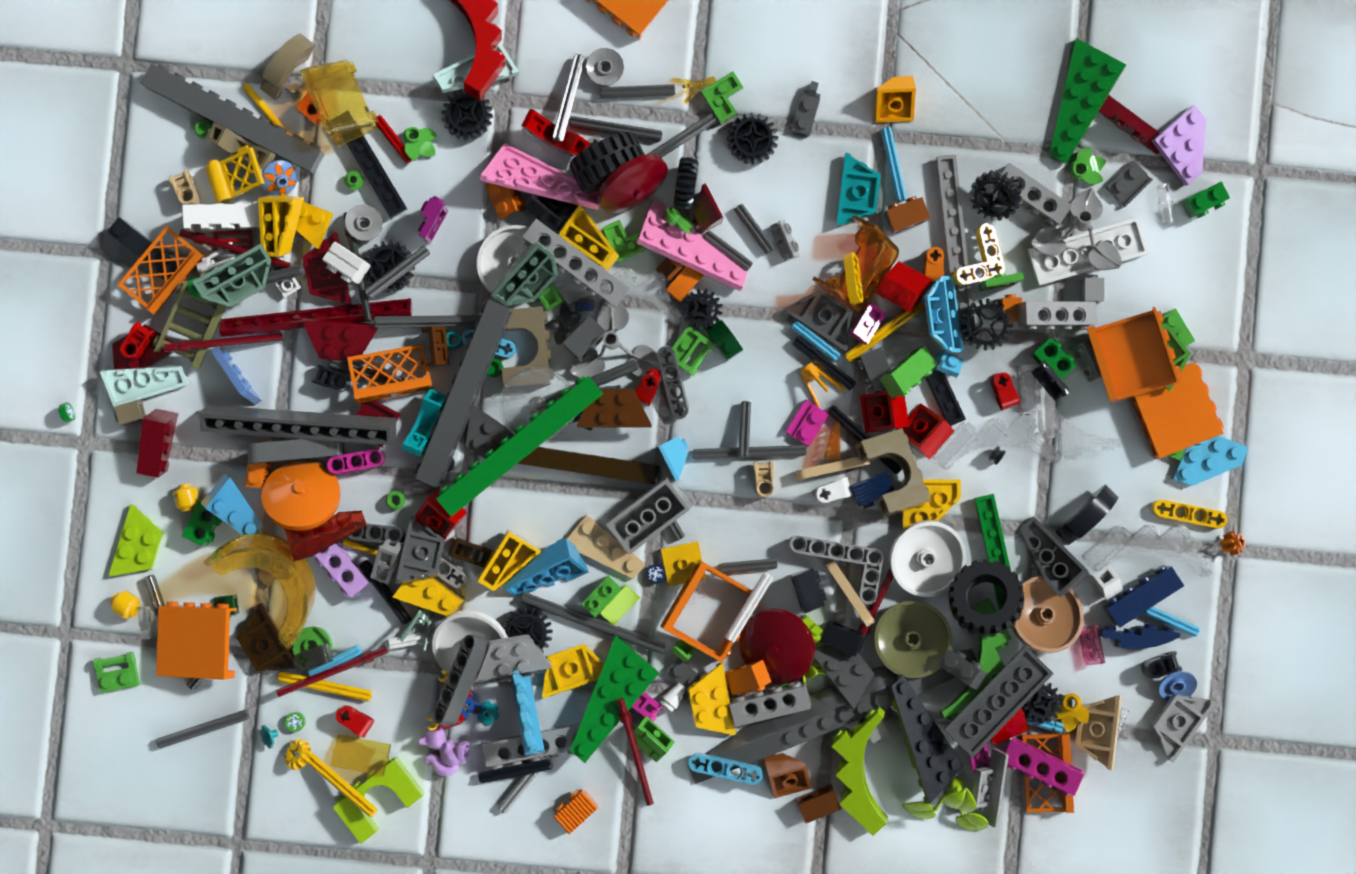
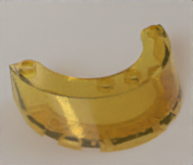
M252 533L236 537L224 543L203 563L206 566H210L220 575H226L242 568H258L273 575L282 585L287 598V613L278 631L279 645L289 649L303 630L315 601V579L306 557L289 541L270 534Z

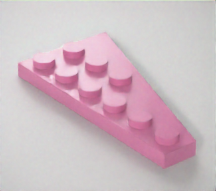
M506 143L503 144L479 179L480 181L575 205L580 204L583 207L598 210L601 206L597 199L599 191L588 194L582 192L574 177Z
M654 197L636 243L740 291L743 288L747 272L707 242L693 228H689L691 232L689 235L680 229L677 224L675 226L670 225L663 217L667 207Z

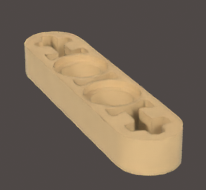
M855 457L795 472L797 480L868 465L870 462L862 464L860 458Z
M832 559L826 563V568L865 626L868 627L875 622L873 617L835 561Z

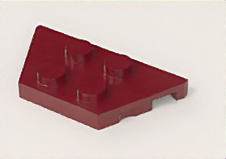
M333 232L329 238L321 243L319 249L315 247V249L302 257L309 292L313 296L352 305L348 282L341 278L342 273L339 271L335 274L327 269L326 266L328 264L323 261V257L329 252L332 244L335 241L340 244L338 233Z
M303 319V325L319 359L348 361L347 357L363 355L378 330L374 323Z
M144 324L143 327L155 331L153 340L137 360L129 359L121 354V344L128 335L112 344L114 370L149 368L174 352H164V348H161L160 352H155L153 343L156 336H161V333ZM167 337L165 338V341L170 342V343H175V342L171 341L170 339H168ZM135 346L129 347V355L135 352Z

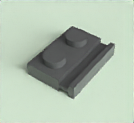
M1133 160L1106 189L1126 207L1153 179Z

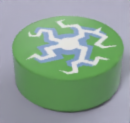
M300 712L289 714L285 720L287 729L292 732L300 731L306 724V719Z

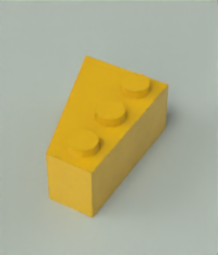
M268 195L258 198L260 241L268 256L279 257L291 252L304 197Z
M579 204L558 235L596 264L609 271L619 255L585 208Z
M507 529L477 577V581L495 591L530 560L540 554L541 550Z
M435 577L404 582L393 595L395 599L445 616L455 613L465 601Z

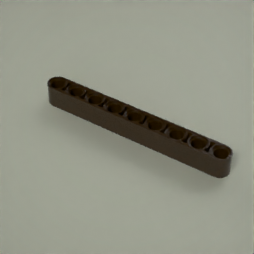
M491 440L490 450L496 451L500 448L499 443L501 441ZM537 447L517 463L647 484L658 483L660 465L545 447Z

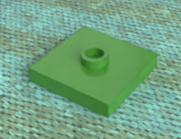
M1021 272L1006 275L1005 273L994 275V278L985 279L978 284L979 291L1016 285L1023 281L1024 274Z

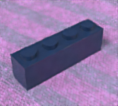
M1162 565L1154 570L1155 573L1150 577L1148 575L1144 576L1138 581L1139 584L1136 586H1129L1122 591L1123 594L1119 597L1114 596L1106 601L1107 605L1103 608L1116 627L1121 628L1185 586L1172 566Z

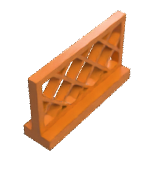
M166 226L117 285L155 315L177 290L180 282L183 283L205 255ZM167 232L174 236L175 245H163V237ZM186 246L192 252L185 258H179L178 247ZM175 247L176 258L165 259L164 248ZM154 248H161V260H151L150 252ZM177 260V270L167 273L165 261ZM152 262H163L164 273L153 274ZM141 263H149L150 274L139 275L138 266ZM164 275L165 284L162 287H154L153 276ZM150 276L152 288L141 289L139 277ZM128 278H136L138 289L130 290L124 283ZM152 290L153 298L149 303L142 299L141 291Z
M424 344L347 357L356 404L429 391L430 388L432 389L429 369L425 367L427 359ZM421 350L422 356L418 362L409 357L412 351ZM393 354H400L404 357L399 365L390 360ZM380 357L385 360L380 368L371 364L374 358ZM406 359L415 364L410 373L401 368ZM362 361L366 365L359 372L353 368L352 362ZM387 363L396 368L391 376L382 371ZM368 366L377 371L372 379L363 375ZM417 367H420L425 371L426 377L417 378L412 374ZM398 370L408 375L404 381L399 382L393 378ZM379 374L388 378L384 385L374 382ZM360 377L369 382L366 388L357 389L356 383Z
M1069 732L1022 734L1023 742L1027 743L1026 739H1036L1040 743L1037 747L1038 749L1043 746L1051 753L1050 755L1071 764ZM1049 738H1058V746L1051 751L1045 743ZM1023 755L1024 764H1028L1029 757L1027 758V755ZM1042 763L1038 766L1039 770L1043 765L1048 769V767ZM1060 772V776L1056 774L1060 781H1066L1064 773ZM1025 776L1027 813H1074L1073 795L1066 796L1062 793L1060 795L1057 793L1059 788L1054 790L1052 787H1048L1052 794L1045 800L1037 793L1044 784H1041L1034 790L1029 785L1031 778ZM1036 794L1043 803L1039 807L1030 808V800ZM1056 794L1061 799L1062 807H1053L1048 801Z

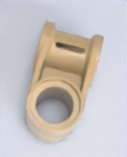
M184 169V172L178 175L169 176V181L175 190L178 200L182 204H199L200 197L188 169ZM192 194L191 200L185 201L186 196Z
M773 460L769 461V463L753 461L756 493L758 496L766 498L772 494L774 489ZM763 483L770 487V491L767 494H763L759 490V486Z

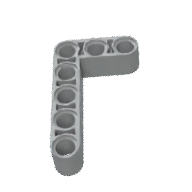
M799 535L793 536L789 540V548L796 553L862 564L858 597L865 604H872L876 601L883 563V554L880 550ZM795 539H801L803 542V546L799 550L793 547ZM815 542H819L822 546L821 551L818 553L812 551V545ZM835 545H838L841 549L838 556L831 554V548ZM852 549L859 550V557L857 559L850 557ZM872 552L878 554V560L874 563L869 560V555ZM869 571L875 573V579L871 582L866 580V573ZM864 591H871L872 597L870 600L863 599L862 594Z

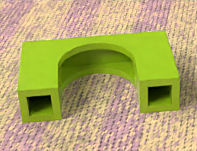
M390 757L381 764L383 766L381 770L377 772L374 769L366 776L368 780L364 783L359 781L352 786L363 797H365L367 790L371 787L378 785L389 787L396 793L406 808L410 807L425 794L398 757L394 760ZM343 794L335 800L337 804L333 806V809L360 844L379 830V827L372 818L367 816Z

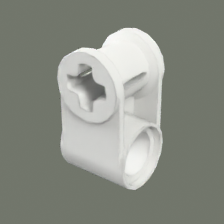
M847 477L819 486L814 492L815 499L820 503H828L853 495ZM822 489L823 491L828 492V495H826V499L824 497H820Z

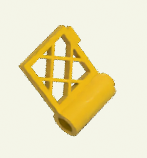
M245 145L237 149V154L220 162L218 160L207 162V166L204 168L216 203L226 204L232 202L236 197L265 184L253 148ZM245 155H249L250 158L248 166L242 164ZM233 162L236 164L233 173L229 171L228 163ZM241 167L247 170L244 179L238 176ZM251 172L255 174L257 182L253 184L248 182ZM236 179L242 182L238 191H236L234 186Z

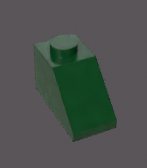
M722 319L719 323H715L713 328L709 327L706 330L726 362L743 351V348Z

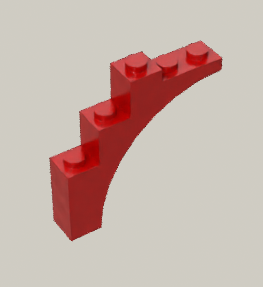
M448 0L464 15L475 38V58L471 70L464 80V91L481 100L505 68L504 55L500 51L495 50L502 40V30L492 23L498 15V3L495 0Z

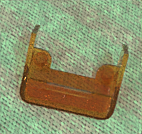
M854 215L852 219L860 226L855 235V242L859 246L855 254L859 261L863 302L855 305L851 304L847 293L845 270L840 278L832 275L823 281L814 276L812 280L835 299L849 308L861 312L866 308L884 276L897 260L899 248L876 224Z

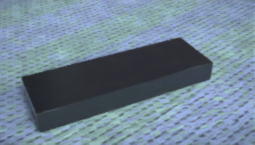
M935 370L925 377L940 412L947 423L953 426L966 420L945 373Z

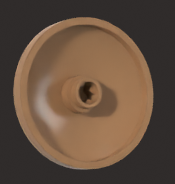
M1043 576L1034 577L1023 582L1024 607L1020 619L1016 621V625L1012 628L1016 637L1025 646L1040 653H1057L1070 647L1080 636L1084 623L1083 608L1076 593L1072 589L1062 597H1059L1046 584Z

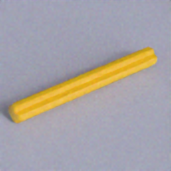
M920 301L914 313L905 310L877 330L868 344L859 343L845 353L846 360L852 362L923 311L925 309L924 304Z
M283 671L278 674V682L292 684L307 678L306 676ZM324 680L304 687L364 701H370L372 698L371 690Z
M311 752L308 765L367 816L373 817L377 813L378 809Z

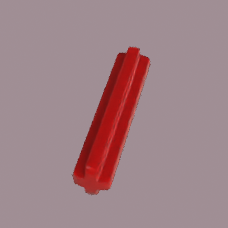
M381 115L375 117L373 122L406 164L411 163L413 160L405 153V145Z

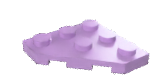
M1195 105L1188 108L1152 140V143L1185 186L1201 175L1203 169L1206 119Z

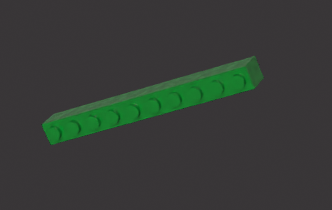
M581 376L575 381L576 386L570 390L568 387L559 394L561 398L557 402L554 400L550 401L544 406L546 410L542 414L537 412L529 418L531 422L526 427L522 424L514 431L516 435L511 439L508 436L499 443L500 448L496 451L493 449L488 451L484 455L485 460L481 463L476 461L468 468L470 470L469 473L465 476L461 473L453 480L455 482L454 485L450 488L446 485L438 492L440 496L436 499L447 513L452 517L604 393L590 376Z

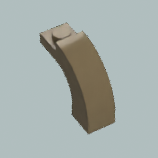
M301 33L288 40L277 51L262 74L264 79L260 89L274 100L279 98L288 77L298 65L309 59L315 44Z
M215 122L205 138L232 155L238 153L237 149L248 145V147L253 148L259 168L262 170L269 163L273 162L276 156L271 151L253 144ZM245 155L243 161L249 163V155Z

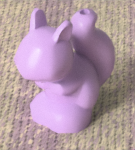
M443 728L429 730L418 741L420 745H427L431 749L440 751V757L435 754H429L424 758V764L427 766L431 764L433 770L438 775L451 776L457 772L460 764H465L470 749L469 741L463 740L458 745L454 744V741L451 739L447 741Z

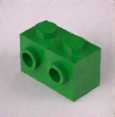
M1221 181L1183 200L1181 203L1189 219L1196 215L1199 219L1209 213L1208 209L1214 207L1217 210L1226 205L1224 201L1230 199V196Z

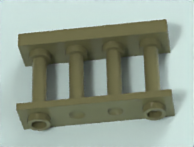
M189 281L180 282L176 293L179 295L161 336L157 335L153 343L154 351L160 352L161 348H164V344H171L165 341L169 330L195 341L212 340L227 306L204 300L202 297L194 298L213 306V309H215L213 317L210 315L207 317L181 306L184 295L191 296L187 292ZM178 312L204 323L208 327L206 333H201L200 335L172 323L176 313ZM201 348L197 352H181V350L171 352L190 359V362H193L191 367L200 369L209 348Z

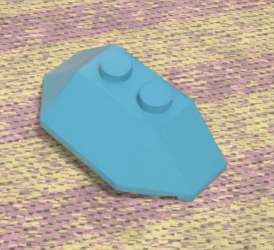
M940 276L924 297L929 336L949 353L964 352L955 283L952 276Z

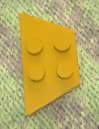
M585 643L548 655L547 660L551 661L552 668L546 669L542 698L598 680L604 662Z
M720 662L716 664L717 667L708 674L705 673L698 682H694L687 688L695 727L736 735L733 716L729 706L730 700L724 666Z

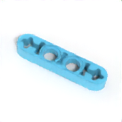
M703 753L693 754L688 761L692 771L756 785L763 778L762 769L752 764ZM697 758H700V762L706 763L707 760H710L707 765V769H705L706 765L700 764L699 767H697L696 763L693 761H695ZM719 762L722 769L716 772L712 769L711 764ZM732 766L739 767L740 775H732L730 768ZM744 768H747L746 773L756 771V775H759V777L753 780L751 775L746 774L745 778H743Z

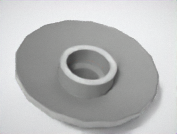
M600 48L589 56L586 69L588 76L593 82L598 85L607 86L614 84L621 78L624 64L620 54L615 50ZM608 66L609 70L603 71L602 67Z
M362 204L356 205L348 211L345 217V226L348 233L355 239L370 241L381 233L383 220L378 210L372 206ZM360 223H365L366 227H361Z

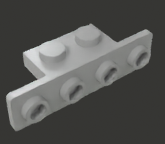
M996 748L992 749L989 767L975 770L972 791L976 808L983 807L982 816L987 819L988 825L994 828L998 827L1009 757L1007 753Z

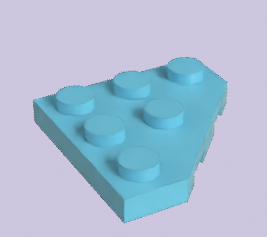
M1216 436L1185 449L1181 461L1178 462L1172 479L1185 485L1193 486L1241 466L1248 447L1221 436Z

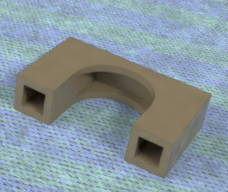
M542 306L513 309L505 331L526 330L531 332L537 339L538 352L534 360L527 365L502 368L504 388L551 384L550 379H554L553 368H549V360H552L551 349H547L550 333L545 328V322H548V313L544 311Z
M902 428L863 440L855 446L862 464L880 458H889L897 462L903 470L904 484L902 488L884 494L876 500L883 518L924 505L931 500L929 489L925 487L922 472L918 469L915 462V454L911 451L908 437Z

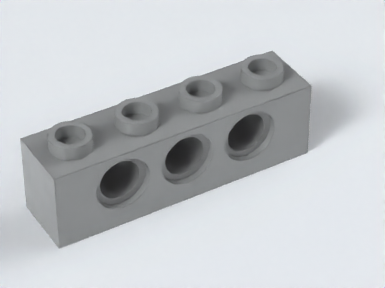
M1008 163L1001 172V175L1008 172V178L1014 176L1013 182H1019L1020 189L1022 190L1020 206L1024 205L1028 208L1027 211L1030 214L1043 218V222L1050 227L1060 225L1073 205L1011 163ZM1028 192L1035 194V201L1028 199ZM1044 203L1051 205V212L1044 209Z
M1026 301L1017 304L1018 327H1025V330H1037V327H1043V330H1054L1055 327H1060V330H1071L1072 327H1078V330H1087L1089 326L1097 325L1096 302Z
M795 681L787 687L775 686L770 688L771 691L763 692L762 690L753 692L752 695L746 697L744 695L733 697L729 706L735 727L811 709V700L806 682L800 683V681ZM789 694L793 696L794 700L787 702L784 696ZM772 699L775 705L768 706L765 700ZM752 703L756 706V710L750 711L746 705Z

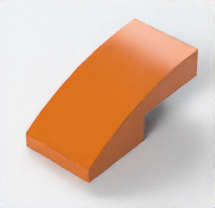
M686 266L665 291L680 303L705 275Z

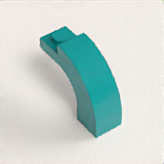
M431 388L423 398L417 420L405 439L401 450L418 457L421 455L425 446L431 440L430 433L432 429L436 428L438 424L437 416L440 410H443L445 407V394Z

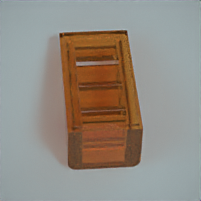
M834 422L832 425L823 461H838L840 459L839 422Z

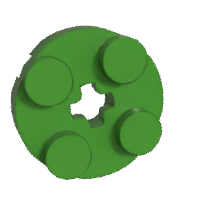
M317 626L301 629L293 640V653L303 664L315 665L325 661L333 647L330 635L324 629ZM309 641L317 643L316 650L308 649Z

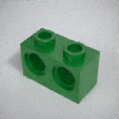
M1050 337L1030 355L1038 364L1046 360L1062 380L1076 367L1075 359L1069 353L1065 354L1061 349L1062 345L1055 338L1052 339ZM1045 347L1051 348L1052 355L1050 357L1045 355ZM1058 361H1062L1065 364L1063 371L1057 368Z
M198 501L182 537L201 546H208V544L213 542L216 535L214 531L217 526H220L222 520L213 513L212 519L210 521L206 520L205 513L208 510L201 504L202 501ZM199 528H202L204 531V536L202 538H199L197 536V530Z

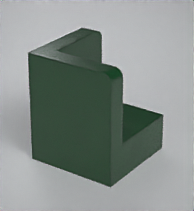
M237 594L214 597V607H217V604H229V608H237V611H230V615L239 613Z

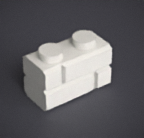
M336 241L330 247L329 252L323 257V261L328 264L326 268L335 274L337 271L342 273L341 278L348 283L354 281L359 284L364 274L370 268V264Z

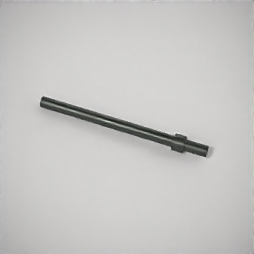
M348 212L343 213L344 221ZM345 227V236L348 237L350 251L360 257L357 241L348 233ZM363 277L357 285L365 322L372 321L368 296L365 294L366 286Z

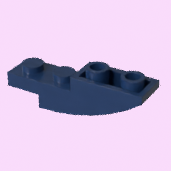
M1144 624L1143 627L1137 626V631L1124 628L1123 632L1116 631V627L1105 626L1104 629L1098 628L1097 636L1116 639L1115 646L1119 648L1143 649L1169 643L1179 638L1181 633L1174 632L1175 628L1163 626V629L1159 630L1155 629L1156 625Z

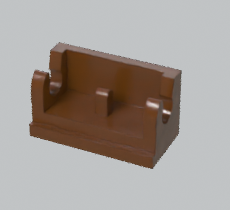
M431 326L421 329L422 333L427 332L429 334V350L432 361L425 363V367L450 365L445 327Z
M832 784L796 798L806 824L842 809Z

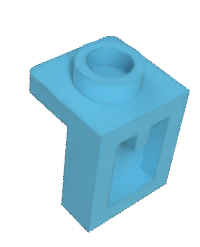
M943 349V351L939 350L935 359L938 362L936 370L957 378L964 359L949 354L946 349Z

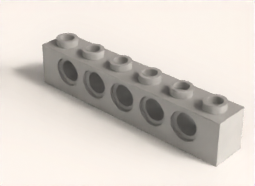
M535 219L522 236L525 240L524 245L527 247L539 242L542 238H548L549 244L546 246L547 249L553 253L558 249L564 250L565 255L562 258L555 257L557 270L563 274L565 272L571 275L570 279L578 285L581 283L587 287L586 291L594 297L596 294L601 297V302L608 308L613 306L616 309L630 291L626 285L538 219ZM572 261L580 262L579 269L572 270L570 263ZM589 272H593L596 275L595 280L592 282L585 280V276ZM603 284L611 286L609 293L601 292L600 288Z
M581 723L541 730L543 741L547 743L548 748L545 749V752L528 756L521 753L518 749L519 745L523 744L521 734L485 741L482 747L486 767L491 766L492 769H498L506 763L518 765L522 763V760L526 759L533 762L541 760V756L548 755L549 758L560 756L562 752L573 754L570 749ZM558 737H564L567 741V744L565 746H559L556 742V739ZM500 749H508L510 755L508 757H502L500 755Z

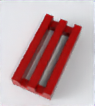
M252 230L212 231L216 240L225 243L248 242V245L238 247L248 250L253 248ZM248 235V238L218 239V236ZM213 247V251H216V250L219 249V248Z

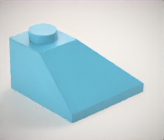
M676 437L658 446L675 481L680 479L688 454L686 450L689 449L685 439L681 440L680 437Z

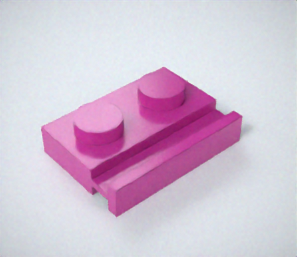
M805 400L785 432L809 447L829 414Z

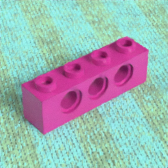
M1015 737L1010 741L1006 753L1009 755L1007 767L1013 770L1018 768L1024 771L1023 774L1032 779L1036 777L1042 780L1041 783L1048 787L1055 786L1066 796L1076 795L1086 771ZM1021 755H1027L1030 763L1024 764L1020 759ZM1041 763L1045 764L1048 767V772H1041L1038 765ZM1058 772L1064 773L1066 781H1059L1056 774Z

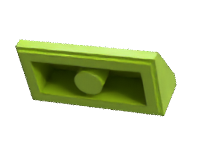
M626 584L600 614L611 624L615 625L640 597Z

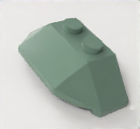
M540 242L529 245L504 273L491 296L505 306L534 302L558 276L554 253Z
M259 244L192 281L202 299L231 308L265 289L271 259L262 244Z

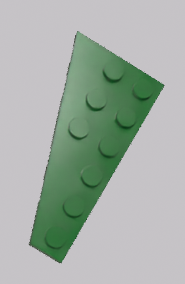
M1077 38L1073 48L1049 156L1065 165L1126 67L1125 63Z
M616 635L570 749L584 763H586L620 722V711L616 700L624 698L627 711H629L660 673Z

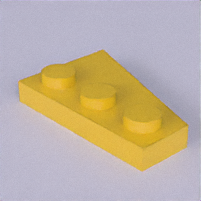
M303 202L296 230L314 247L319 249L334 214Z

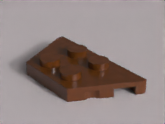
M601 389L604 394L584 409L577 423V428H652V424L634 389Z

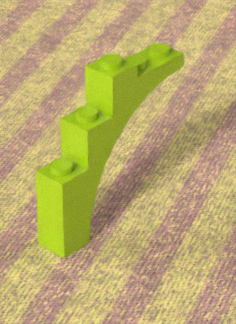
M880 707L875 711L873 709L870 710L865 716L866 720L862 724L858 722L852 730L848 727L843 731L839 730L833 736L834 741L832 747L844 758L836 766V776L847 786L840 794L839 804L872 836L887 824L888 819L887 814L880 808L870 792L864 769V754L867 741L873 730L884 718L885 711Z

